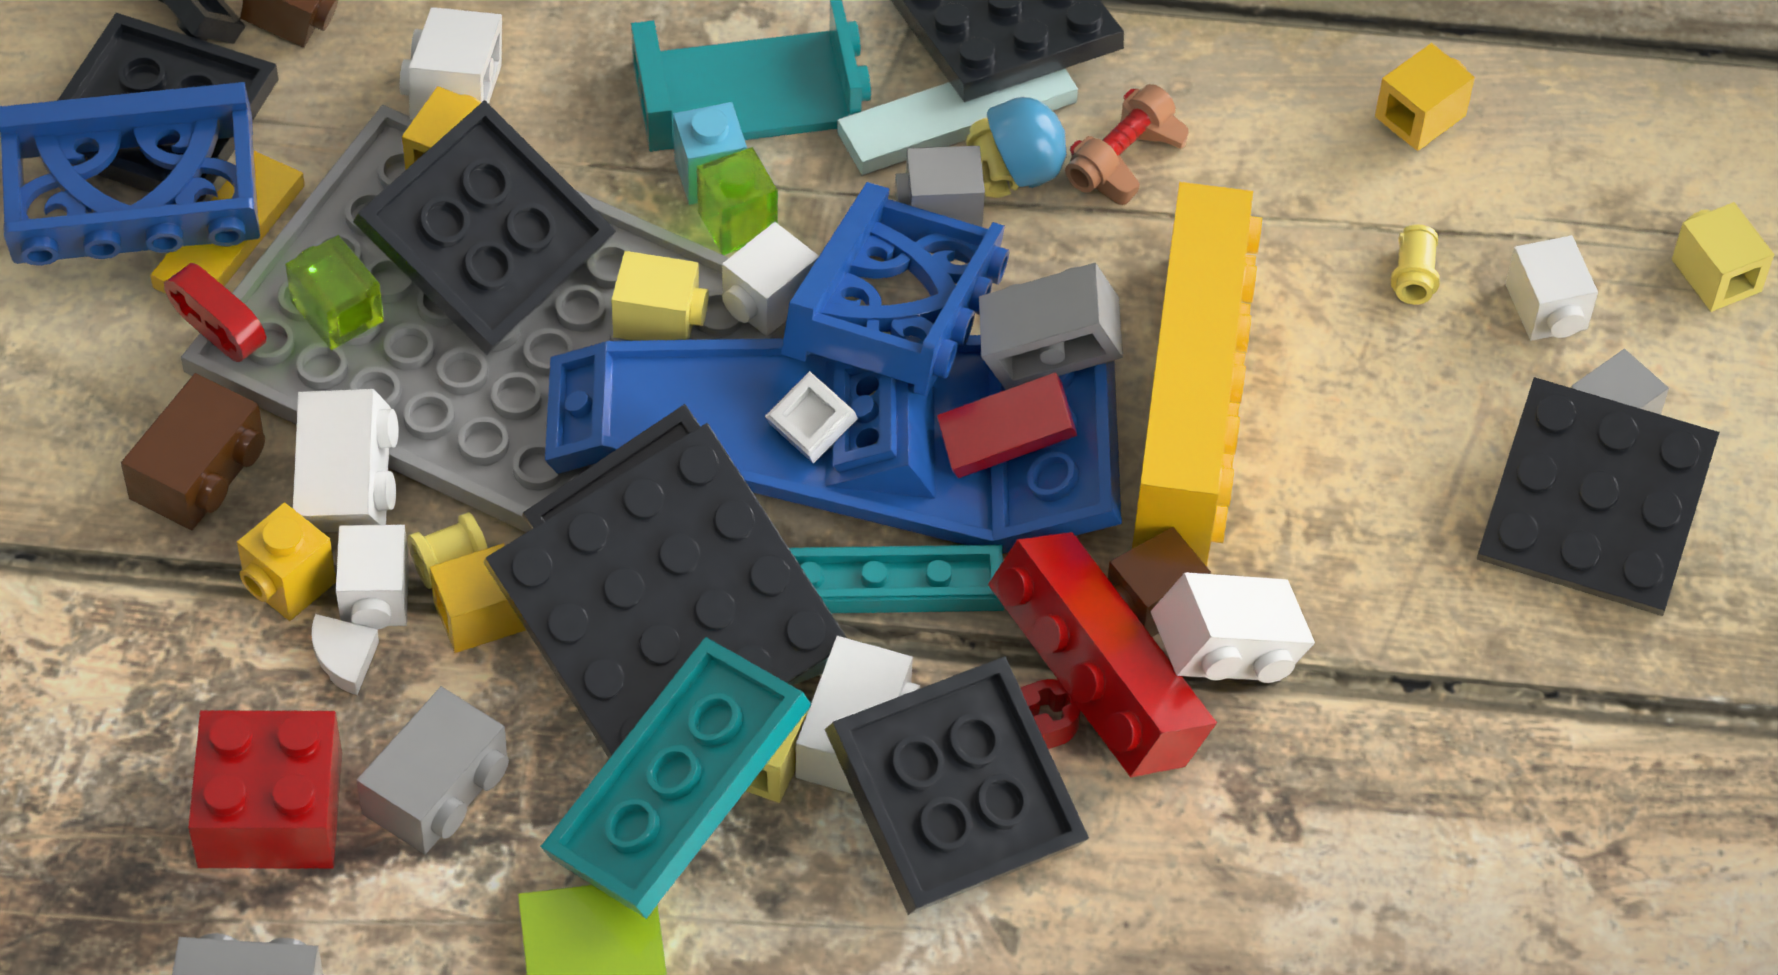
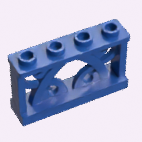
M245 82L0 106L4 202L3 228L4 238L14 263L42 266L60 259L80 257L109 259L117 256L119 253L148 250L169 253L180 249L182 246L203 244L234 246L245 240L260 238L252 137V113ZM234 137L236 165L224 160L211 158L217 139ZM176 143L171 146L172 152L184 153V155L165 152L159 149L157 145ZM139 147L148 160L157 166L172 170V172L153 191L130 206L105 195L85 180L107 168L114 160L119 149ZM99 151L93 158H91L88 161L85 160L84 155L79 154L83 152ZM40 157L49 174L40 176L24 185L23 158ZM202 173L218 175L228 180L235 188L232 198L196 202L200 196L205 194L218 198L214 185L208 180L200 178ZM56 188L61 190L47 200L44 212L47 215L51 211L59 209L64 210L67 216L29 219L27 216L28 209L38 196Z
M866 182L789 302L781 355L805 362L809 354L813 353L914 384V393L927 396L937 376L945 379L948 377L955 359L957 345L963 347L966 345L973 327L975 314L980 315L979 296L991 293L992 283L999 285L1004 276L1010 252L1009 249L1001 247L1005 225L992 222L989 229L890 200L888 199L889 188ZM870 256L880 257L884 261L881 262L873 260L870 258ZM954 260H957V261L964 262V263H967V264H965V265H955V264H953V263H951V262L954 261ZM909 270L923 284L931 297L902 304L882 305L881 297L877 290L862 278H889ZM845 297H856L859 300L851 301L845 299ZM861 300L865 302L866 306H860ZM905 336L918 337L923 340V344L906 340Z

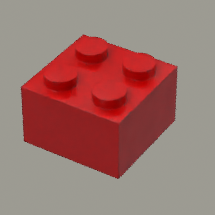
M200 710L188 826L198 869H334L342 764V747L336 711Z

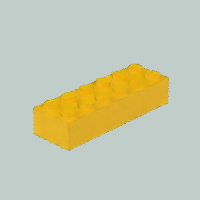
M1179 182L1132 542L1133 549L1167 529L1174 527L1206 566L1211 542H1224L1227 513L1232 494L1234 478L1233 459L1236 453L1239 433V406L1242 401L1246 365H1244L1245 353H1247L1252 317L1250 315L1251 304L1247 303L1253 302L1257 266H1255L1256 256L1246 255V253L1258 254L1263 217L1251 216L1253 191Z

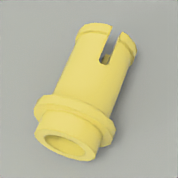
M988 118L976 121L969 129L970 134L967 136L966 144L967 146H980L985 195L992 198L1008 196L1011 194L1007 180H1009L1011 189L1016 191L1019 186L1013 180L1000 155L989 126Z
M1411 225L1405 227L1403 233L1400 232L1398 267L1394 269L1391 275V287L1401 301L1408 304H1423L1432 298V295L1437 292L1440 286L1439 274L1435 270L1438 235L1435 230L1428 226Z

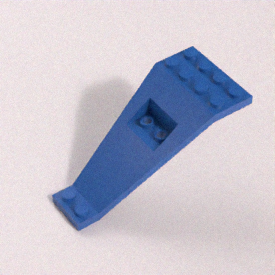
M970 335L964 347L957 345L955 359L948 377L945 379L937 376L927 396L914 393V384L813 353L809 354L805 362L781 355L783 338L605 341L550 357L545 461L557 474L599 462L668 414L686 404L700 426L706 423L709 424L751 491L756 494L964 545H1002V554L1009 553L1018 539L1073 532L1076 536L1122 524L1115 360L1058 376L1063 385L1077 436L958 478L952 470L937 415L1006 390L981 357V335ZM905 336L906 340L923 344V340L918 337ZM809 371L853 409L858 417L814 464L773 428L765 417Z

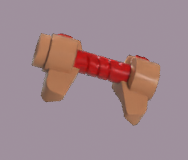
M1154 84L1145 85L1141 90L1130 89L1123 96L1121 121L1102 140L1087 136L1083 141L1077 140L1070 147L1072 157L1070 163L1065 167V173L1075 188L1085 193H1090L1096 188L1115 203L1126 205L1138 192L1140 183L1121 159L1120 155L1135 140L1166 142L1180 149L1186 147L1189 134L1188 127L1174 116L1176 107L1170 95L1163 88Z

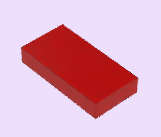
M1056 372L937 415L950 464L958 478L1077 436L1063 385Z

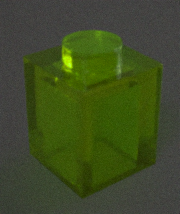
M753 147L697 166L698 214L722 255L741 249L774 222L778 224V189Z
M339 235L318 246H312L303 250L296 258L285 263L291 303L330 350L384 322L379 282Z

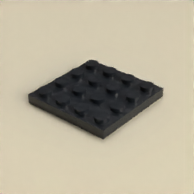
M708 423L487 556L483 562L609 759L705 637L786 683L791 682L829 658L837 636L847 638Z

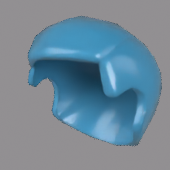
M1018 97L988 109L987 118L994 141L1008 171L1019 187H1038L1059 175L1067 157L1065 130L1058 116L1047 105L1033 98Z

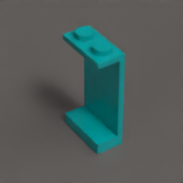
M830 0L829 31L660 51L654 20L631 23L632 63L649 152L674 149L673 113L732 102L744 139L750 140L838 129V119L861 112L862 102L871 100V84L867 65L857 66L855 58L861 55L857 21L847 22L842 0Z

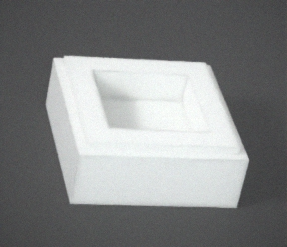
M810 371L765 416L769 424L813 464L858 419L854 410Z

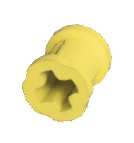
M470 512L458 516L457 524L426 536L416 532L408 535L407 539L415 568L428 589L432 588L430 566L488 548L483 533Z

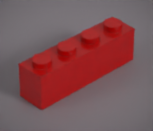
M1073 532L1018 539L988 583V586L1130 778L1186 767L1217 724L1215 719L1184 678L1176 675L1171 661Z

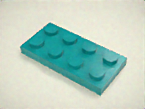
M705 637L540 847L550 859L647 919L812 704L799 689Z

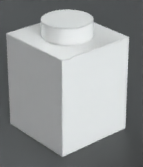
M774 222L722 263V298L727 310L738 321L743 323L749 322L765 336L770 335L786 322L789 302L819 255Z
M1573 236L1514 247L1505 285L1530 341L1552 336L1564 338L1579 331L1587 330L1598 291Z
M405 525L339 526L336 595L340 620L377 630L387 626H407L409 555Z

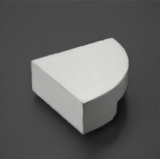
M315 614L312 624V642L319 664L337 687L357 695L379 644L378 630Z

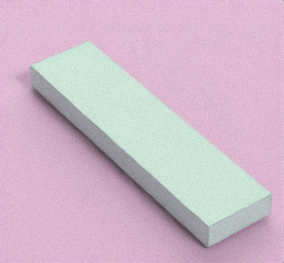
M1062 69L964 102L951 83L948 82L838 119L837 133L861 175H865L906 161L907 148L947 147L965 141L970 134L969 129L973 123L987 118L989 108L1018 97H1029L1044 103L1053 111L1077 103L1078 88L1067 70Z

